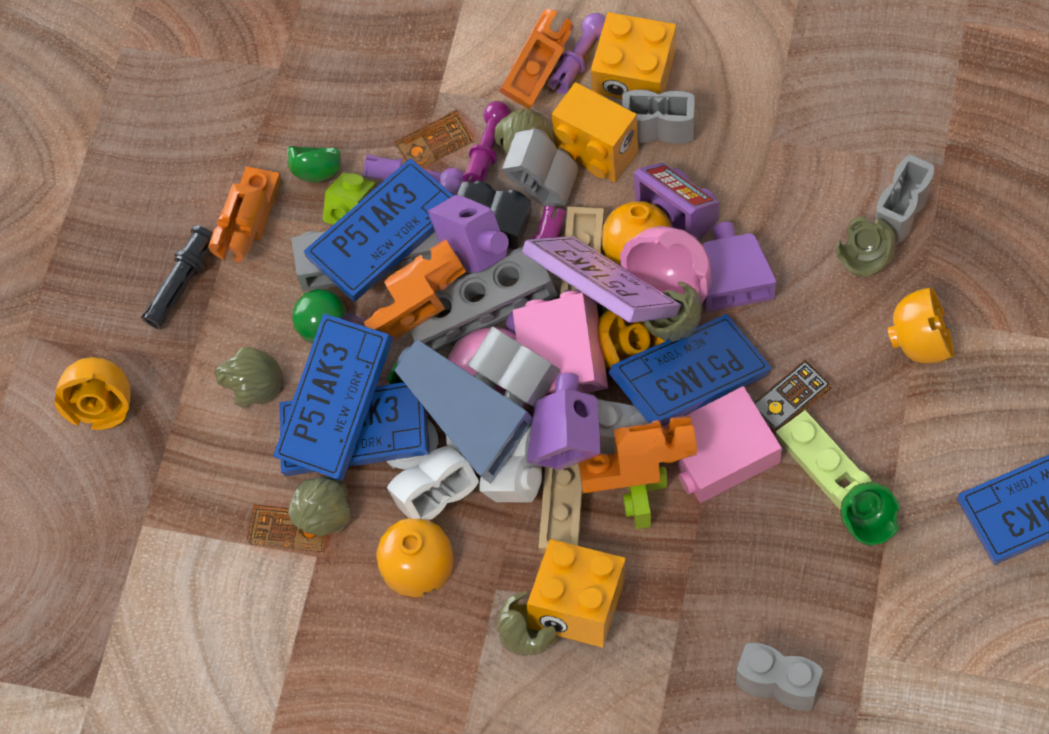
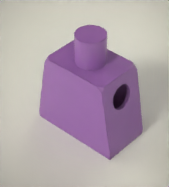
M455 195L428 210L439 243L445 239L448 241L464 266L466 273L481 272L507 256L508 237L505 233L500 232L496 217L491 208L463 196Z
M721 222L713 226L712 231L715 240L703 243L710 259L712 283L704 300L706 312L775 299V277L755 235L748 233L736 236L732 222Z
M572 373L557 374L555 393L537 400L534 407L527 463L561 470L600 455L598 400L594 395L578 392V375Z

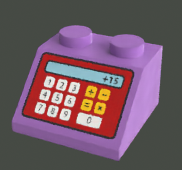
M661 162L638 168L634 173L635 201L652 203L663 209L671 220L673 228L684 230L700 241L719 221V202L716 196L708 189H700L691 183L687 175L677 168L672 169Z

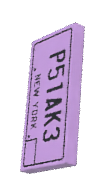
M573 236L530 239L524 243L522 249L524 255L629 323L677 316L681 304Z

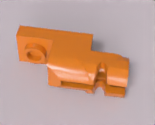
M545 9L541 13L498 91L526 109H530L562 54L564 45L574 28L572 22L566 18L557 32L552 31L550 25L557 14L555 10Z
M245 167L240 184H232L224 208L219 215L217 228L213 231L208 247L215 256L225 260L230 248L235 253L234 261L241 262L245 255L248 254L253 240L261 241L282 181L280 173Z
M446 239L430 248V260L424 259L422 255H419L413 262L390 275L384 281L395 302L390 306L378 309L372 317L364 321L367 328L389 334L394 337V341L445 309L436 292L438 290H445L459 276L466 273L464 266Z
M691 416L671 418L667 428H663L660 420H655L648 424L621 427L613 430L614 454H600L578 463L583 493L661 482L660 462L671 463L697 456L696 436Z

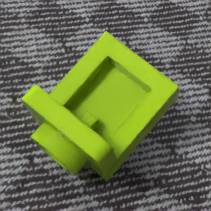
M343 172L325 191L323 221L334 225L375 189L376 182L364 179L358 174Z
M659 467L661 482L628 487L629 493L623 494L626 517H634L636 529L651 527V512L647 491L667 487L666 467Z

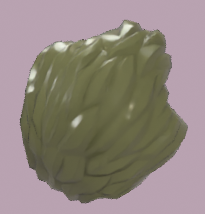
M522 108L504 117L497 124L494 136L496 143L502 146L504 152L508 155L516 132L539 129L547 133L549 139L553 142V130L551 125L548 124V120L542 114L532 109Z
M866 216L850 220L849 226H847V244L842 245L841 240L835 244V253L839 261L853 275L863 278L872 277L884 271L890 265L896 247L893 229L882 219H877L874 223L867 219Z
M679 281L677 284L684 288V294L671 289L662 292L681 304L677 316L643 321L651 334L664 341H680L685 337L689 338L696 331L700 321L702 310L701 297L695 288L683 281Z
M243 347L233 357L223 361L215 368L214 375L217 384L233 390L234 404L242 408H248L250 404L254 403L261 405L268 403L281 392L283 387V373L277 361L266 352L255 348Z
M327 477L304 480L303 483L298 485L289 504L288 516L290 521L298 529H302L305 533L311 535L325 536L332 534L335 530L340 533L352 518L347 500L349 496L347 485L342 483L341 480Z
M526 591L513 595L505 601L499 611L500 616L497 625L501 645L508 651L521 656L541 654L558 641L556 630L553 626L546 627L540 631L527 628V603H518L520 599L528 594Z

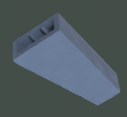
M416 339L412 346L406 347L400 354L397 361L398 366L395 369L396 373L473 469L485 481L491 484L531 427L533 418L526 410Z

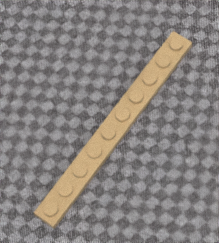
M568 207L565 237L573 236L601 254L604 208ZM561 279L560 295L567 289L577 290V288ZM578 463L561 470L545 467L539 553H545L549 539L579 546L583 490Z

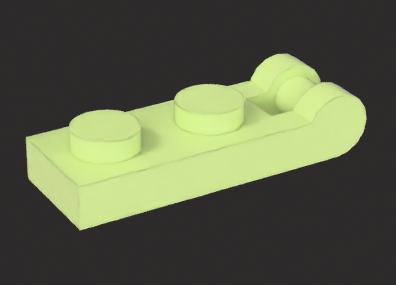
M806 410L776 431L775 438L839 509L841 508L843 498L854 485L872 481L866 473L857 468ZM844 478L851 483L845 488L837 484Z

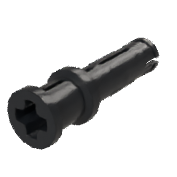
M193 225L190 230L192 235L184 248L177 250L175 253V265L141 316V319L151 327L161 330L190 280L195 274L198 275L204 270V261L211 252L208 246L213 232L200 225Z

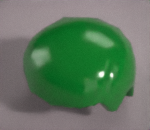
M289 146L287 151L288 168L295 177L304 182L320 183L331 179L338 173L341 166V152L337 148Z
M315 289L306 292L295 303L293 308L292 321L294 329L306 342L313 343L323 313L347 321L348 309L343 300L332 291Z
M870 481L854 485L845 495L841 502L840 517L849 534L857 542L873 546L884 544L899 530L897 514L901 508L897 498L887 486Z

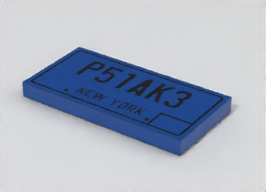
M410 158L304 250L305 257L348 297L356 302L435 232L428 210L454 195Z
M323 313L273 457L343 481L394 337Z
M725 314L698 326L689 338L685 337L680 341L667 340L613 364L609 374L648 423L660 420L663 426L669 423L671 418L682 417L743 386L745 387L768 376L772 368L731 318Z
M404 382L377 386L348 467L429 455L428 413L424 406ZM293 400L279 402L280 435ZM281 460V473L285 477L315 472Z
M1049 455L958 494L957 501L994 566L1049 542Z

